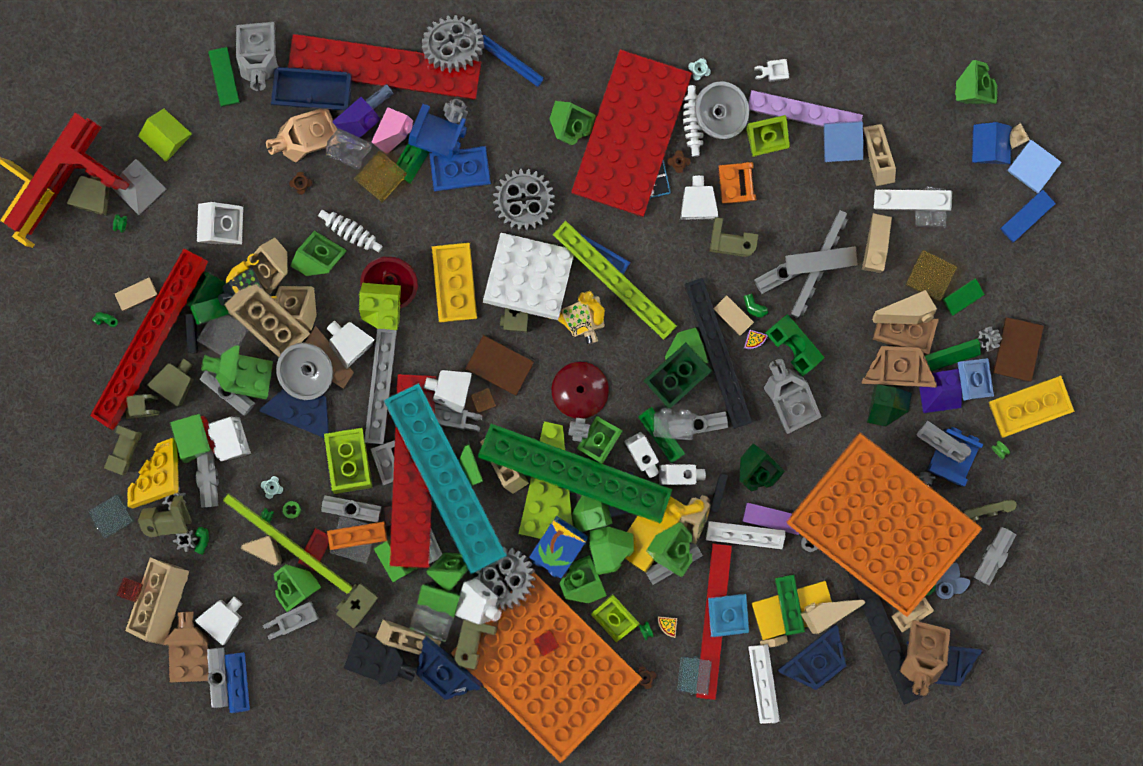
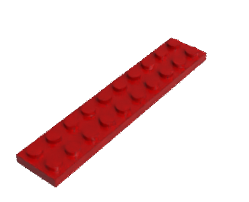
M293 34L288 68L347 72L351 74L352 82L385 86L387 84L391 88L476 100L481 61L472 60L473 66L466 64V70L459 67V72H457L453 68L451 73H449L448 68H445L444 71H441V66L434 68V63L429 64L428 58L425 59L424 53Z
M183 249L90 415L107 428L114 430L119 424L124 411L128 407L127 397L133 396L139 389L143 377L149 371L152 361L158 355L161 345L167 339L171 327L177 321L180 311L186 305L189 295L196 287V283L205 271L209 261Z
M398 374L397 394L419 383L435 414V402L433 401L435 391L424 389L427 377L436 379V376ZM395 425L389 567L429 568L432 496Z

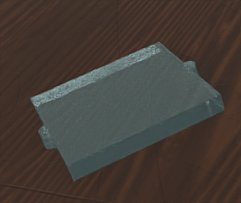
M118 494L88 511L95 523L94 526L99 529L104 539L133 522L127 511L128 507L124 506Z
M681 657L677 691L690 692L691 695L695 693L708 695L712 661L702 660L698 657Z

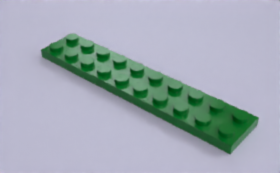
M494 424L490 425L478 455L481 459L660 524L672 492L670 488Z

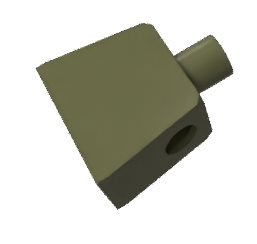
M80 176L67 204L71 207L106 216L110 188L100 182L101 179L98 177L90 176V178Z
M183 359L178 367L169 363L147 386L176 406L181 407L194 381L192 377L187 375L193 364L186 359Z

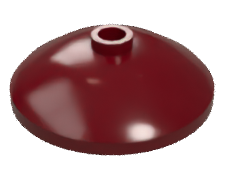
M384 256L372 260L364 268L360 279V287L362 283L400 285V309L411 303L418 289V279L413 268L402 259L392 256ZM392 276L394 279L389 280L387 277Z
M573 362L564 366L556 374L552 383V398L556 407L566 416L575 419H586L596 415L605 406L609 395V386L605 375L599 368L587 362ZM578 386H582L584 388L583 393L577 392L576 389Z

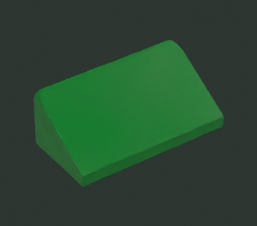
M407 144L391 173L411 184L430 152Z
M975 278L942 301L953 316L982 297L984 293Z

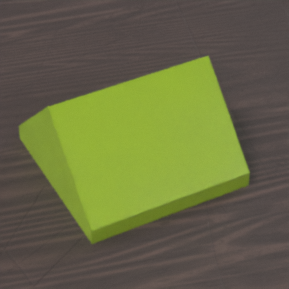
M162 109L146 120L138 137L167 162L192 133L170 113Z
M786 115L747 125L746 131L753 156L790 148Z
M613 594L591 613L594 619L616 643L639 625V622Z

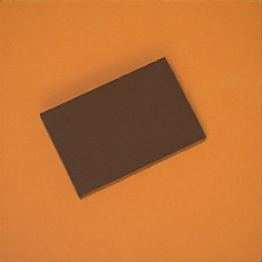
M1006 317L993 373L1031 382L1044 326Z
M483 335L465 369L516 396L534 362Z

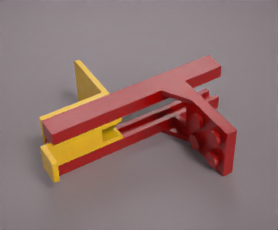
M75 113L34 176L12 161L0 157V164L25 181L0 220L15 231L12 236L27 247H34L35 244L25 238L26 235H32L74 169H86L85 171L88 174L100 178V182L109 188L112 187L115 190L119 188L126 190L130 185L128 182L85 153L102 128L100 125L89 118L85 120Z

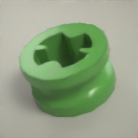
M999 440L996 446L993 445L991 447L1001 459H1005V455L1010 454L1009 449Z
M290 501L283 506V514L287 518H296L301 512L300 505L297 502ZM295 505L297 508L295 509L297 511L296 514H288L287 511L289 509L287 507Z

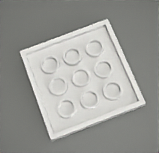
M500 233L483 303L558 320L574 255L565 247Z

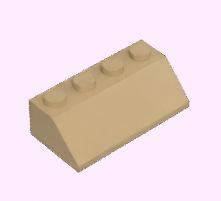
M257 284L239 290L225 304L229 313L278 357L288 347L301 343L310 335L298 321Z
M150 557L125 631L145 641L164 645V641L169 636V630L175 618V612L181 600L189 571Z

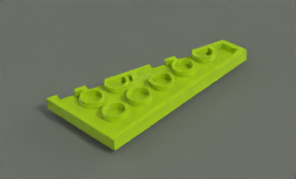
M544 421L540 442L565 450L563 426ZM531 477L518 534L541 539L556 516L573 526L569 490Z

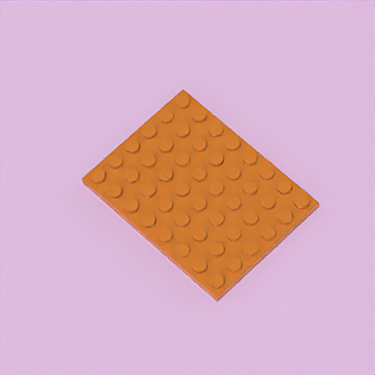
M860 432L786 521V524L906 617L911 614L982 529L977 523Z
M534 572L531 576L535 577L536 580L530 583L535 587L528 589L531 595L525 594L527 601L519 600L520 606L514 603L513 609H510L507 605L505 611L499 607L498 610L501 611L500 618L497 621L491 619L489 622L483 623L497 627L496 635L485 632L481 633L477 654L480 655L477 669H466L483 683V686L561 763L642 678ZM457 647L451 652V654L454 657L456 654ZM465 653L463 659L468 660L469 656Z

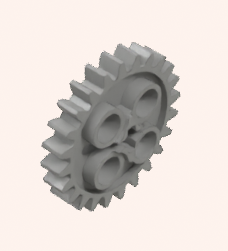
M457 15L454 16L453 20L449 16H447L446 21L440 18L439 24L433 22L434 28L428 26V32H424L422 49L425 59L428 58L429 64L434 63V68L441 66V71L448 68L449 73H451L452 69L455 68L459 72V67L466 70V64L473 66L472 60L478 61V55H482L484 39L481 29L477 28V24L472 25L471 19L465 22L464 16L460 20H458Z
M522 169L519 170V174H516L513 170L512 177L505 174L507 180L500 179L499 181L502 186L495 187L499 193L493 194L495 198H498V200L493 201V204L499 205L495 212H501L498 218L502 219L505 217V225L511 222V229L518 225V231L521 230L522 226H525L526 231H528L529 225L536 229L535 223L542 226L541 219L548 220L546 213L552 214V210L549 207L555 205V203L550 201L555 198V195L549 194L553 191V188H547L549 181L543 182L544 175L538 178L537 171L531 175L530 169L527 170L526 174H523ZM530 185L537 186L538 191L535 194H530L527 191ZM511 187H516L519 193L511 196L508 190ZM523 195L527 199L541 197L540 200H527L526 204H522V201L507 203V200H520ZM532 204H537L540 210L532 213L529 207ZM519 206L521 208L520 213L517 215L511 214V207Z
M503 547L506 557L476 571L479 575L473 579L479 580L498 598L495 608L499 609L501 607L505 611L507 605L510 609H513L514 603L520 606L519 600L527 601L525 594L531 595L528 589L535 586L530 582L536 580V578L531 576L535 570L530 568L532 566L530 561L526 562L527 556H522L520 551L515 553L513 548L508 552V549ZM508 562H511V567L508 570H505V565ZM499 564V568H500L501 573L506 576V577H505V580H506V582L508 583V585L511 587V589H512V591H513L512 593H510V590H509V587L507 586V584H505L504 582H502V581L504 580V578H503V576L501 575V573L498 571V569L496 568V565ZM495 572V577L489 580L490 573ZM520 578L519 585L514 586L515 579ZM504 588L503 594L498 596V590Z

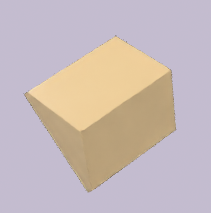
M271 536L243 544L241 549L275 566L282 563L276 540Z

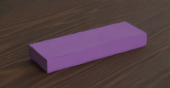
M751 503L746 504L743 522L785 530V532L799 535L797 531L786 524L792 513Z

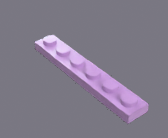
M752 90L748 102L749 111L776 117L786 115L787 119L824 127V123L862 121L863 115Z

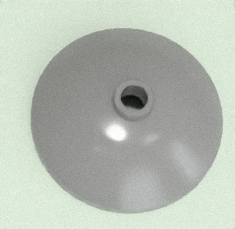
M714 82L703 88L697 96L695 116L699 126L706 134L717 139H728L738 135L745 128L749 118V105L743 92L735 85L728 82ZM715 109L719 111V115L715 114Z
M297 343L284 350L278 359L276 372L279 383L291 396L302 400H311L324 394L330 387L333 379V367L329 357L319 347L309 343ZM307 365L311 367V371L307 370Z

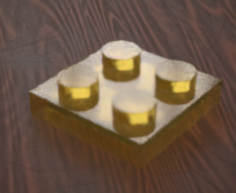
M378 151L354 179L380 202H383L405 178L407 173L381 151Z
M922 250L905 285L919 292L926 290L931 298L940 302L957 266Z

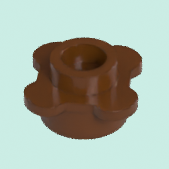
M677 150L675 155L668 159V165L672 166L677 173H682L683 168L690 165V159L686 158L682 151Z
M298 172L293 180H290L289 185L292 188L294 187L298 194L302 195L307 187L312 185V180L307 179L303 172Z
M642 666L638 669V675L642 678L638 684L644 686L645 689H649L652 686L653 679L656 678V673L654 671L650 672Z

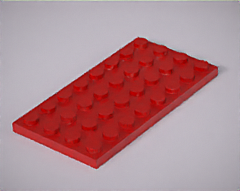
M623 50L619 51L571 194L644 217L692 76L691 72Z

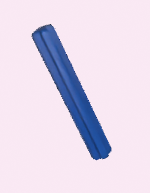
M483 35V44L486 50L536 86L543 82L541 75L486 35Z

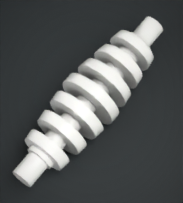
M695 85L688 86V95L684 97V101L689 102L684 104V109L689 110L683 113L684 117L690 118L683 119V124H690L685 126L684 130L685 132H691L686 134V139H691V141L687 142V146L692 148V156L695 157L700 156L699 147L703 145V141L699 139L703 138L704 133H698V131H703L698 125L695 116V102L698 95L695 91Z
M324 210L320 211L318 216L325 220L327 227H330L332 224L331 230L334 232L339 228L337 234L340 237L345 232L344 240L348 241L352 236L350 240L352 244L359 240L357 246L362 247L365 244L364 249L366 250L372 248L380 252L383 246L375 241V236L368 237L370 232L366 230L362 234L364 228L361 225L355 230L358 225L357 222L353 221L349 226L351 219L346 218L342 222L344 216L339 215L336 218L337 213L335 212L329 214Z

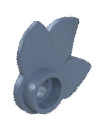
M953 563L936 583L935 592L938 597L949 599L953 594L963 593L968 588L970 580L961 578L958 564ZM943 586L948 587V591L946 593H943L941 590Z

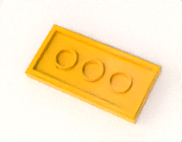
M470 243L432 246L439 323L477 319Z
M1061 376L989 401L1002 438L1075 412Z
M671 496L661 524L637 516L627 531L634 535V552L630 557L626 556L625 559L646 573L655 561L646 551L654 537L681 522V517L675 520L668 514L670 512L669 507L675 504L681 509L685 505Z
M826 581L797 589L801 613L805 611L807 605L813 602L815 604L832 602ZM778 595L751 603L762 640L785 634ZM803 619L804 628L808 627L805 620Z

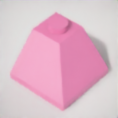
M387 108L372 143L388 154L411 132L413 120L403 113Z

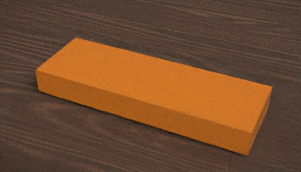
M385 521L327 531L330 550L388 540Z

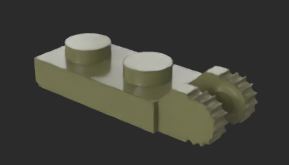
M1004 500L961 512L971 520L976 521L980 519V515L986 514L987 517L998 515L997 511L1011 512L1015 510L1016 502L1014 500Z

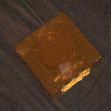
M489 388L471 395L478 413L496 406Z

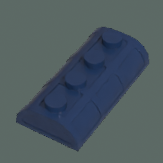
M286 67L275 68L271 105L345 111L350 106L351 74L339 71Z

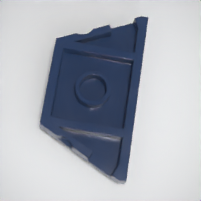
M283 389L260 409L262 413L323 438L324 434L329 433L327 397L322 395L315 399L302 400L291 396Z
M836 624L781 666L778 671L817 690L846 667L838 626Z
M428 636L422 640L423 647L419 656L420 664L416 675L441 697L447 700L455 695L460 696L474 689L479 690L482 687L483 683L464 667L458 665L454 658Z
M949 646L947 665L938 681L934 683L961 686L966 674L970 672L973 663L980 656L982 650Z

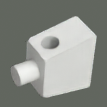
M692 176L693 186L685 187L681 220L717 218L718 211L713 187L704 186V176Z
M333 321L327 327V330L333 335L329 345L346 369L374 343V339L351 322H348L342 328L336 321Z
M442 370L437 380L426 378L424 389L435 391L434 402L461 413L465 405L472 373Z
M639 432L624 441L641 471L645 470L649 478L656 476L659 471L655 464L659 461L646 437ZM643 456H648L646 460H642Z
M659 465V485L696 484V481L705 480V469H696V465Z
M477 579L464 582L455 615L476 624H483L491 619L497 621L501 616V611L495 608L498 598Z
M233 597L228 604L223 600H219L197 618L195 622L224 645L228 642L242 619L236 611L243 603L236 597Z

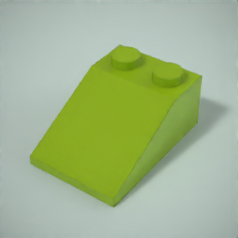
M363 428L324 434L333 493L338 494L373 488Z

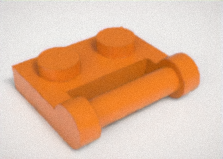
M752 162L718 166L722 204L756 201V195L753 191ZM738 170H744L745 196H741Z

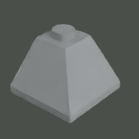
M135 159L119 176L130 185L126 190L119 188L115 192L140 215L166 188L141 162Z

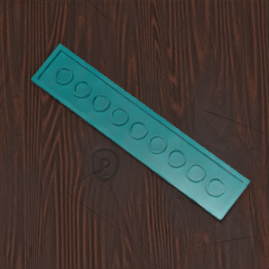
M419 383L385 399L384 403L470 573L472 574L506 557Z

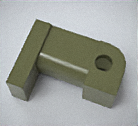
M715 217L709 252L748 257L754 253L757 247L758 234L744 232L743 236L721 233L723 218ZM743 244H748L749 249H745Z
M148 394L127 397L126 419L160 415V411L145 409V402L158 400V396Z
M118 425L115 433L120 435L113 454L108 456L104 469L120 475H126L142 433Z
M182 495L174 496L170 506L171 511L158 512L156 507L142 509L138 523L146 536L157 537L188 532L186 524H191L192 520ZM148 526L153 527L154 530H150Z
M466 619L463 620L455 654V660L458 665L474 670L477 669L480 657L477 654L481 633L485 632L496 635L497 627L487 624H476ZM465 653L469 656L468 660L463 659Z

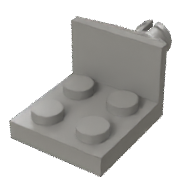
M274 22L236 25V59L241 77L251 81L250 87L255 91H258V84H260V91L264 90L266 87L265 80L273 78L275 68H278Z
M782 359L775 360L777 366H775L774 362L769 364L773 375L768 379L764 390L773 401L785 432L789 434L821 418V414L806 380L798 371L786 369Z

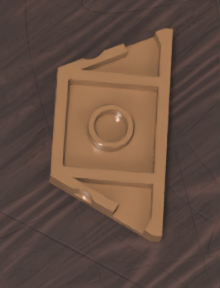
M881 346L876 359L872 362L867 375L862 380V384L937 388V383L922 349L914 347Z

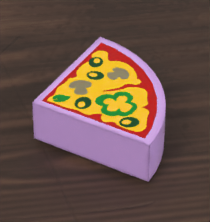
M749 330L744 349L759 347L768 336Z

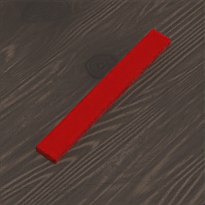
M712 544L696 698L716 699L722 636H711L708 598L727 596L732 550L730 545Z

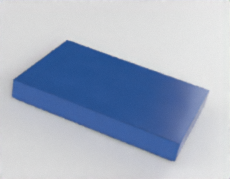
M486 146L460 149L457 154L454 153L452 159L435 153H429L434 192L491 185Z

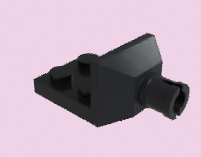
M360 632L356 633L344 665V669L374 679L380 685L396 680L398 677L412 682L415 676L413 674L416 673L418 668L404 663V658L398 648L385 645L378 639Z

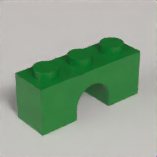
M788 314L765 332L777 347L785 344L792 349L794 359L790 363L802 377L825 358Z

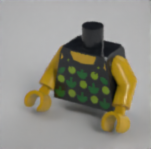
M250 254L246 262L242 261L232 268L228 274L226 284L223 286L224 293L218 296L222 306L239 290L255 284L262 288L253 267L249 268L250 265H257L259 263V260L256 263H251L250 258L255 254ZM271 296L274 300L278 299L276 296Z

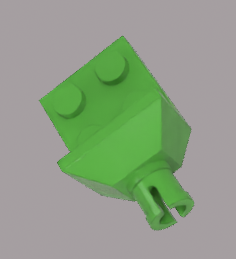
M238 345L222 353L220 358L204 356L202 371L216 373V380L224 391L267 399L273 361L239 355L240 346Z

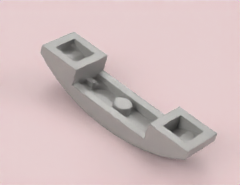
M856 246L785 256L788 275L858 265Z

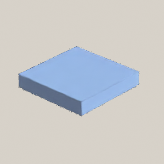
M1030 140L1007 171L1036 193H1039L1061 162Z

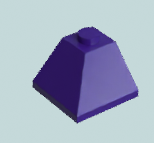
M360 97L332 122L347 141L353 144L381 119L373 108Z
M959 369L932 373L937 383V388L919 387L923 413L961 408L962 388Z

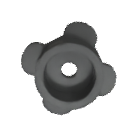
M920 472L919 476H917L925 484H933V479H935L928 472Z

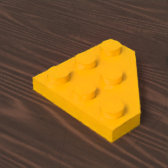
M174 438L157 443L153 449L155 453L150 461L146 460L138 472L140 476L135 483H131L128 487V507L133 509L178 493V447Z

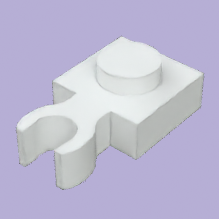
M786 59L767 61V67L757 66L754 71H762L761 76L755 77L757 80L763 79L765 76H769V82L789 79Z

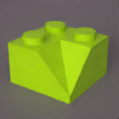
M362 283L359 296L361 319L378 329L397 330L400 321L401 286Z

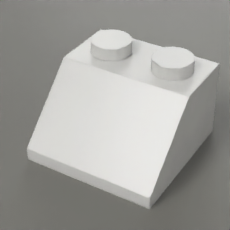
M215 202L198 204L197 242L242 244L243 206Z
M229 417L209 424L210 429H208L211 440L215 442L214 452L216 457L220 458V461H227L251 454L240 417Z

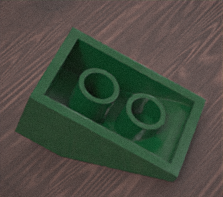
M685 342L648 375L644 382L670 409L712 370Z

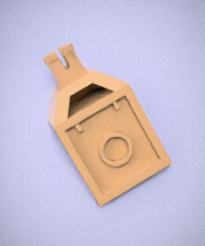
M317 109L291 117L281 127L276 138L266 141L267 149L272 147V149L268 150L271 155L282 151L286 157L294 162H298L306 154L340 144L342 140L336 126L332 122L333 119L329 110Z

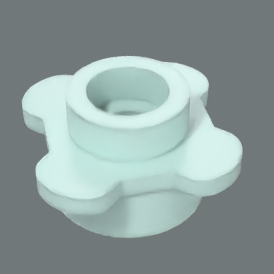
M700 58L695 63H690L688 66L689 70L693 73L694 80L710 75V69L703 58Z
M276 476L261 483V488L264 489L265 496L268 499L283 492V487L279 485V479Z

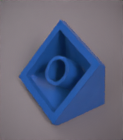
M998 122L973 125L972 163L1011 164L1010 133L1012 126Z

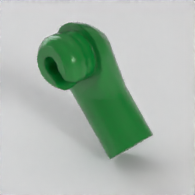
M753 294L743 296L747 311L758 318L768 314L766 306L755 303Z
M102 312L95 313L96 315L92 318V321L97 325H101L103 321L110 327H116L118 324L116 318Z
M200 526L195 533L200 539L194 551L203 555L209 543V530Z

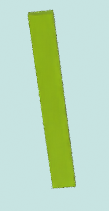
M567 221L555 231L553 236L663 340L676 328L677 325Z
M228 493L224 499L225 503L345 593L351 591V584Z

